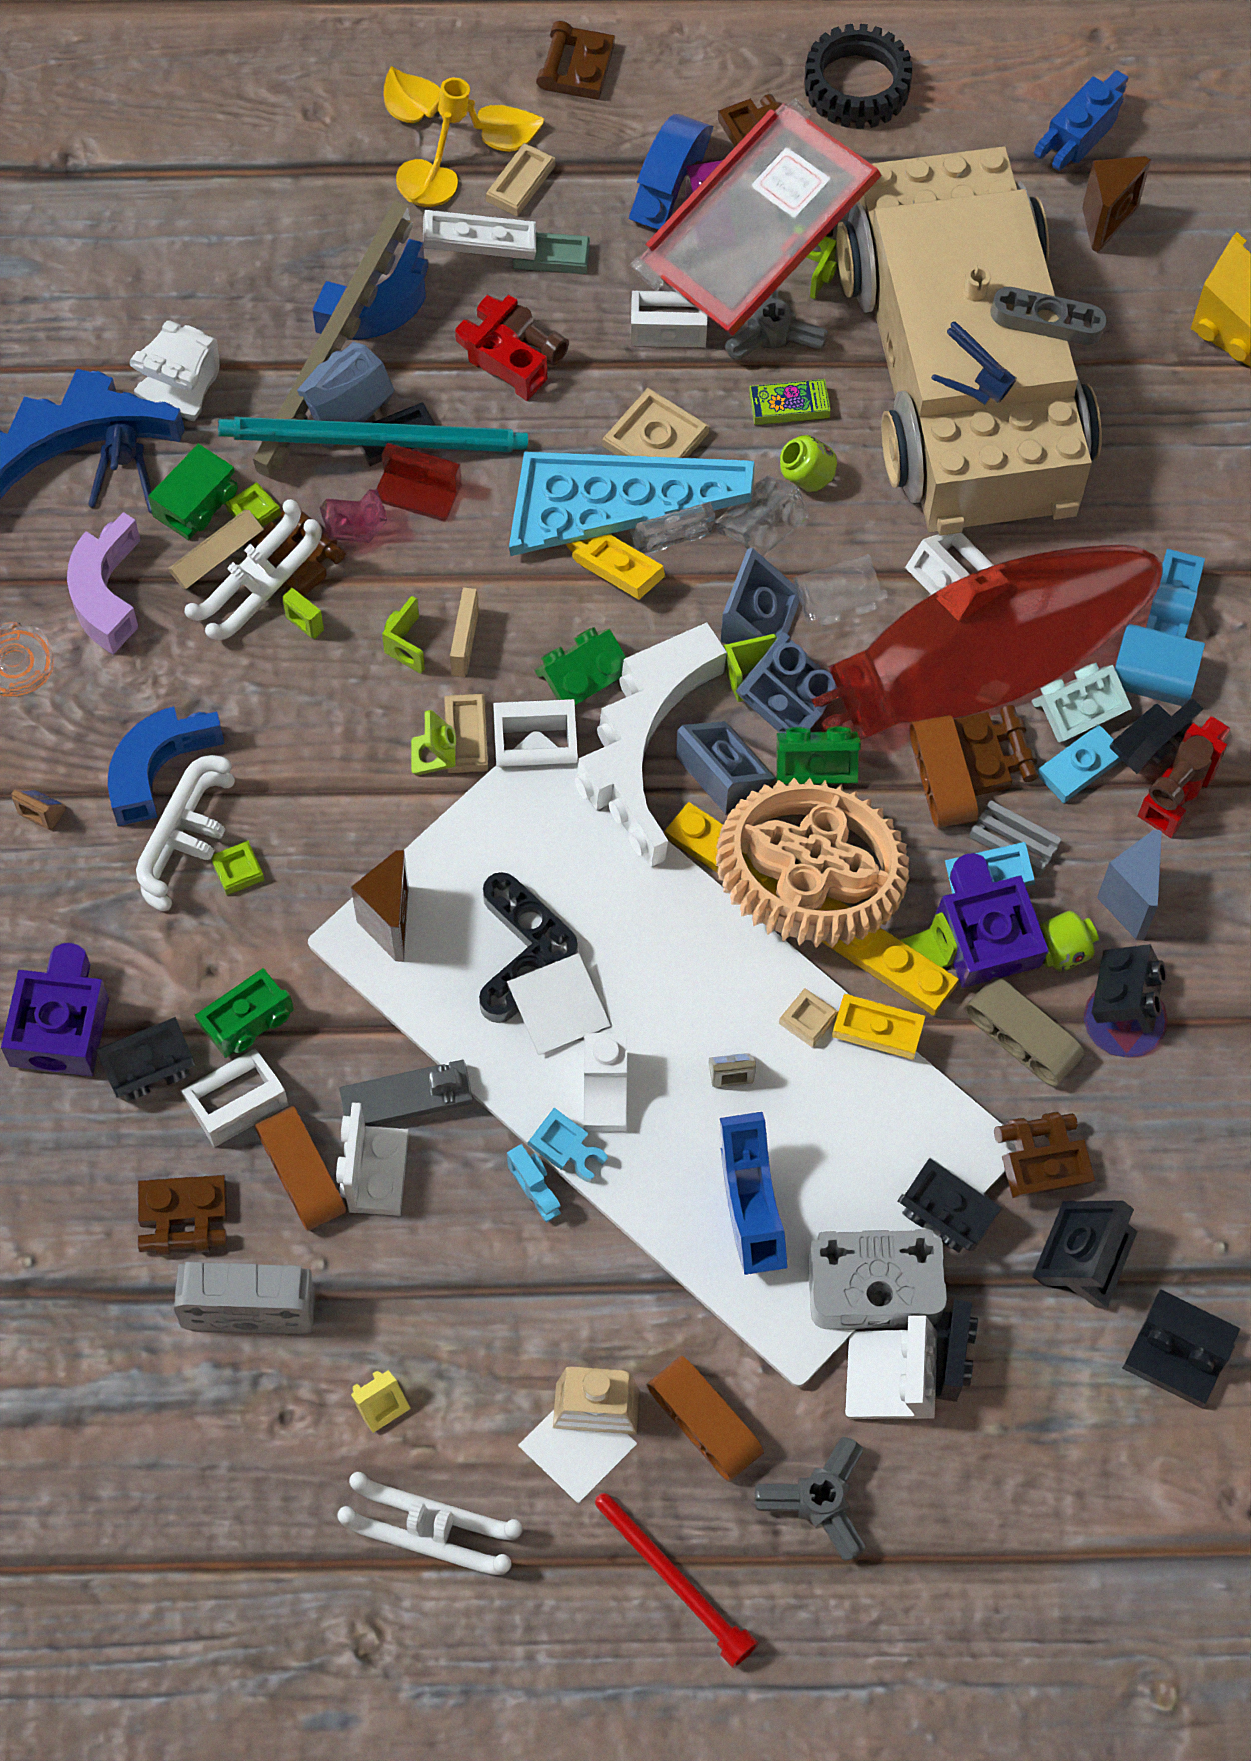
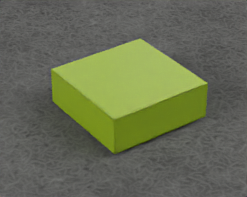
M257 482L226 502L227 511L233 517H236L243 510H250L262 527L281 514L280 507Z
M291 588L283 596L286 618L310 638L315 639L324 631L321 610L295 589Z
M249 841L215 853L211 857V862L226 896L264 881V875Z

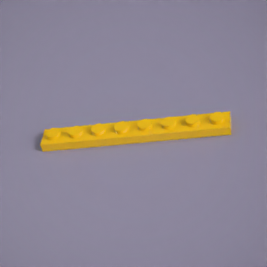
M688 802L666 828L664 835L668 841L718 873L719 867L716 866L718 849L716 846L723 824ZM742 852L744 861L754 878L766 890L777 897L776 890L779 880L758 872L753 867L747 854ZM826 896L825 902L818 910L835 911L850 907L841 901ZM879 928L875 934L868 932V935L863 940L854 936L853 941L849 945H846L839 939L838 943L832 948L827 941H822V943L933 1016H935L958 985L959 979L882 928Z

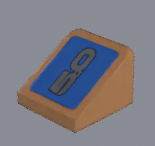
M34 789L14 790L11 794L19 815L48 830H53L67 808L65 804Z

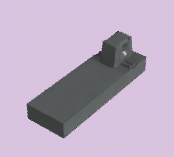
M464 1059L339 1087L344 1116L351 1115L352 1103H361L365 1126L368 1127L474 1104Z

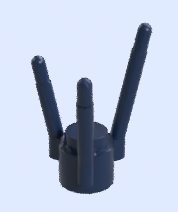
M956 321L951 322V328L947 330V334L983 366V369L975 379V383L980 387L978 390L936 374L932 375V380L971 396L983 405H986L990 398L999 404L1008 394L1017 377L1002 367Z
M114 424L107 428L105 445L101 446V457L88 502L90 508L96 506L109 460L111 461L110 468L117 470L118 465H126L134 458L149 513L152 514L148 499L152 489L143 457L144 446L136 443L137 433L133 427L125 424Z

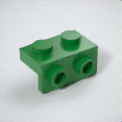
M595 627L589 628L574 637L576 645L564 651L561 646L541 657L544 664L534 671L538 677L544 676L557 700L574 699V704L577 705L622 677L623 662L626 656L611 629L597 632Z
M842 726L827 728V732L811 733V730L808 728L792 727L786 729V733H776V781L780 780L784 784H789L795 778L799 784H805L810 778L813 784H822L825 780L827 783H858L859 750H861V740L858 733L851 732L850 728Z
M262 968L194 1016L196 1022L224 1058H227L234 1052L241 1053L248 1049L255 1042L256 1037L268 1028L275 1029L284 1024L290 1017V1013L294 1011L291 995L286 989L281 990L267 971Z

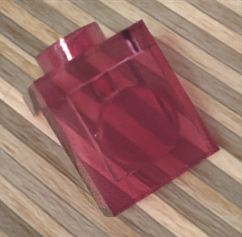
M369 489L360 501L326 498L319 507L330 540L370 543L387 521L386 510L382 505L378 490Z

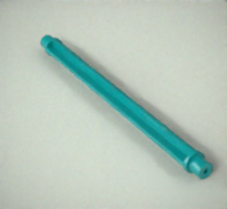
M234 417V419L218 420V436L234 437V440L512 452V449L527 450L528 433L513 432V429Z

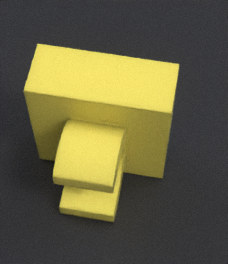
M389 1370L383 1374L379 1371L372 1374L374 1380L363 1387H360L358 1384L353 1386L354 1393L351 1396L365 1423L373 1433L411 1409L397 1380Z

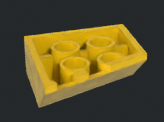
M1236 232L1203 285L1190 329L1196 332L1202 339L1210 341L1228 352L1233 359L1242 361L1251 367V253L1243 247L1247 240Z

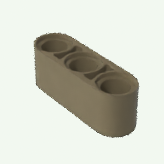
M993 977L964 1006L967 1016L977 1027L1050 1086L1056 1087L1085 1057L1082 1046L1074 1037L1009 983L999 977Z

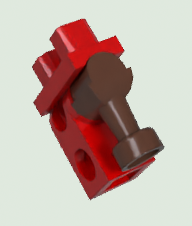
M508 294L503 301L486 295L477 307V317L483 320V322L478 326L468 319L463 320L455 329L456 342L468 350V359L471 364L476 367L480 366L487 373L496 375L515 387V393L528 401L548 379L547 362L553 366L557 365L568 350L569 340L558 333L548 336L533 324L531 311L527 307L517 305V299ZM525 343H528V344H530V345H532V346H534V347L540 349V350H541V353L538 352L537 350L533 349L532 347H530L529 345H527V344H525Z
M1212 716L1209 717L1202 727L1192 723L1179 746L1174 762L1162 777H1159L1150 787L1137 817L1157 830L1162 831L1169 838H1172L1180 828L1187 811L1182 805L1197 797L1202 786L1207 788L1212 782L1227 748V744L1224 741L1231 729Z

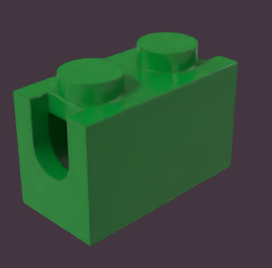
M198 443L148 495L153 517L189 541L197 531H202L209 525L212 515L223 504L226 505V502L235 496L238 484L230 478L235 473L234 466Z

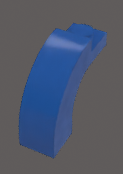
M673 114L667 119L655 137L637 180V183L640 185L628 219L658 230L671 217L680 187L686 176V168L696 161H703L714 126L681 114Z
M408 239L394 272L385 281L376 285L378 286V291L370 307L364 306L358 317L361 319L359 328L355 336L348 340L369 339L387 334L404 325L418 312L426 299L424 278L428 270V259L424 258L423 242ZM329 281L325 282L312 310L316 333L321 334L347 286Z
M173 706L144 718L123 737L112 756L108 771V791L117 826L158 818L153 798V782L159 769L168 760L183 753L225 744L218 712H198L191 714L185 719L178 720L175 707Z
M763 1112L719 1118L722 1148L720 1150L725 1189L735 1243L744 1275L786 1269L788 1264L785 1231L778 1213L772 1186L766 1122Z

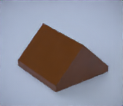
M1139 156L1093 161L1082 209L1091 249L1096 253L1105 246L1139 207L1151 159L1148 157Z
M396 850L351 886L357 923L395 961L404 962L409 882L405 851Z

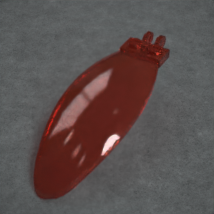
M1099 545L1029 555L996 564L963 577L939 589L908 609L877 636L866 650L828 666L837 688L811 700L814 707H823L832 703V700L841 697L847 711L825 718V721L821 722L824 730L826 731L827 728L835 727L851 720L860 740L898 723H910L951 715L952 718H959L1003 705L1031 693L1060 677L1091 656L1139 615L1153 599L1160 586L1163 575L1162 562L1153 553L1135 546Z

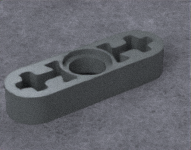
M1016 287L999 289L994 296L990 309L992 319L1000 326L1083 345H1091L1098 342L1107 323L1105 313L1095 305ZM1006 304L1013 305L1014 311L1007 310ZM1027 307L1032 308L1030 315H1026ZM1050 310L1059 319L1054 322H1048L1043 320L1038 312ZM1067 316L1071 317L1069 324H1065ZM1084 321L1090 322V328L1084 327Z

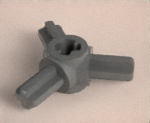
M763 273L760 275V277L754 279V288L767 275V273ZM776 289L757 309L754 316L748 320V327L728 340L725 348L729 356L737 360L742 359L759 346L775 349L783 345L786 346L789 340L819 350L826 343L828 331L824 328L796 320L797 314L791 311L789 305L784 300L779 299Z
M842 1437L836 1444L823 1469L815 1468L810 1477H799L798 1484L756 1485V1510L798 1512L799 1519L810 1520L816 1529L824 1528L842 1560L849 1561L858 1557L864 1552L865 1544L846 1514L851 1507L845 1497L850 1490L846 1482L863 1454V1447L851 1438ZM822 1491L829 1494L828 1501H824L821 1506L814 1503L815 1496H818Z

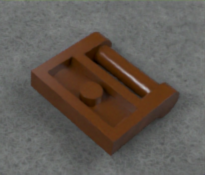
M565 21L554 22L550 32L552 41L544 68L539 70L536 84L546 91L599 100L615 46V35L573 28ZM565 44L575 46L567 76L557 73Z

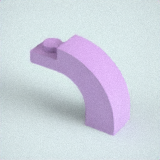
M124 512L115 522H110L104 527L99 539L87 531L81 536L72 551L67 570L69 593L82 628L94 642L113 655L138 628L134 608L107 588V582L113 570L141 541L136 520Z

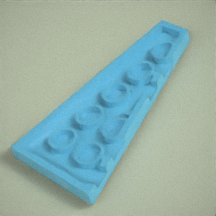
M524 452L509 542L510 555L514 556L751 502L755 463L749 460Z

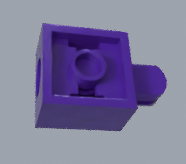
M971 853L959 857L950 872V880L955 893L942 896L936 914L941 912L944 914L957 944L953 965L961 988L988 982L993 977L1003 978L1040 968L1049 951L1022 875L994 882L988 862L982 855Z
M62 943L55 946L50 954L46 973L18 969L1 1049L10 1067L93 1076L98 1055L96 1049L100 1046L109 997L102 979L88 978L91 964L85 950L79 945Z

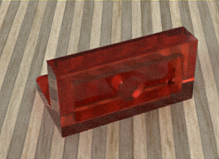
M387 443L382 453L384 472L374 493L375 501L439 521H446L462 486L460 464Z

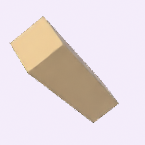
M243 510L171 565L168 570L179 585L187 589L264 529L250 510Z

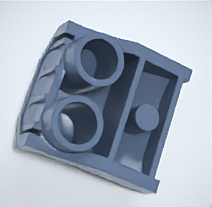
M352 342L343 351L333 352L329 359L319 364L297 389L299 396L304 397L314 420L363 423L382 404H387L395 391L383 362L366 345ZM322 444L323 447H327V448H331V447H333L334 445H336V444Z
M785 632L779 633L767 653L735 691L779 733H786V729L792 727L810 729L843 685L837 679L834 680V677L828 671L822 670L819 664H815L807 656L808 654L799 645L795 644L793 640H788L790 636Z

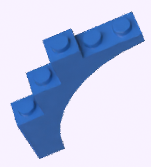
M76 369L61 405H56L48 399L37 400L24 396L8 433L0 430V499L17 481L36 466L62 452L88 443L104 441L107 428L114 424H125L133 427L136 430L137 438H156L180 442L185 431L181 410L167 402H153L141 399L128 392L117 393L112 377H108L99 371L89 372Z

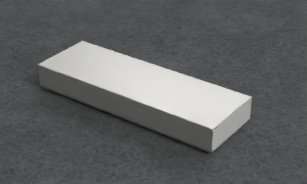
M425 210L423 216V248L534 260L536 255V222Z

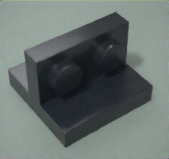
M1123 1200L1063 1201L1032 1277L1043 1286H1068L1094 1307L1108 1308L1138 1232L1129 1225L1134 1209Z
M1160 1289L1122 1369L1203 1409L1219 1374L1229 1361L1235 1348L1233 1344L1241 1328Z

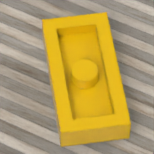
M844 993L832 1037L914 1060L926 1016Z

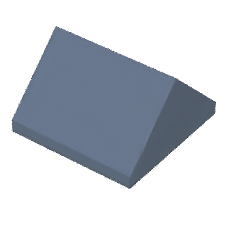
M754 548L747 549L722 615L720 642L725 644L775 634L777 637L781 632L788 634L803 593Z
M725 721L682 725L678 729L676 758L725 815L736 808L740 799L746 800L751 791L758 793L764 784L768 786L775 779Z
M1152 830L1109 862L1097 896L1099 901L1136 940L1145 939L1158 907L1162 835L1160 830Z

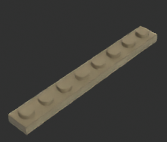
M394 200L275 419H308V416L305 414L309 408L304 397L299 396L297 389L319 364L329 359L333 352L342 351L341 348L347 338L352 339L355 336L361 321L358 318L364 306L370 307L378 291L376 284L382 274L387 275L390 272L395 261V254L393 253L399 242L404 244L411 233L413 223L410 222L409 207ZM262 441L253 458L256 471L271 478L276 468L282 469L290 453V449L287 448L290 442Z

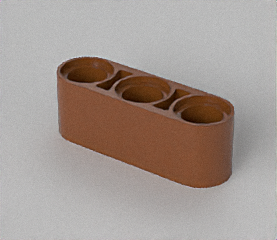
M947 715L910 722L911 745L934 826L942 828L977 821V800L952 716Z
M294 1106L254 1124L260 1141L307 1232L347 1213L343 1200Z
M679 1356L646 1384L656 1402L726 1481H732L764 1454V1449L755 1435L684 1356Z

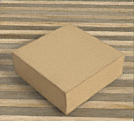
M804 988L780 1017L779 1024L813 1048L837 1019L838 1011Z

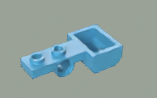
M1171 549L1166 550L1146 628L1127 623L1123 634L1115 671L1125 692L1183 706L1190 700L1205 643L1185 638L1194 608L1205 558Z

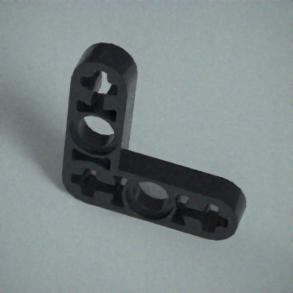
M504 872L494 873L484 882V904L527 948L487 982L480 991L479 1004L481 1013L486 1019L496 1023L506 1022L519 1012L511 992L505 997L506 1006L504 1008L498 1004L490 1007V997L493 995L498 999L503 997L509 991L506 981L517 978V972L520 968L530 965L540 969L578 953V943L575 934L514 876ZM495 888L501 891L509 888V899L516 905L512 912L511 903L506 898L499 896L495 899ZM526 912H535L542 918L541 924L534 929L522 927L518 920ZM548 929L550 932V938L556 944L561 945L564 942H566L565 954L559 950L556 951L554 954L551 953V942L545 936Z

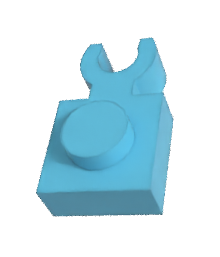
M556 1108L552 1109L527 1143L528 1146L560 1170L569 1160L574 1164L578 1177L586 1182H590L595 1175L585 1167V1160L587 1158H594L603 1165L608 1159V1156L602 1149L584 1146L582 1142L588 1135V1132Z
M522 1144L508 1151L507 1162L509 1170L528 1199L534 1202L543 1220L547 1223L561 1215L558 1209L561 1205L545 1184L544 1177L547 1175V1171L537 1154L529 1155Z

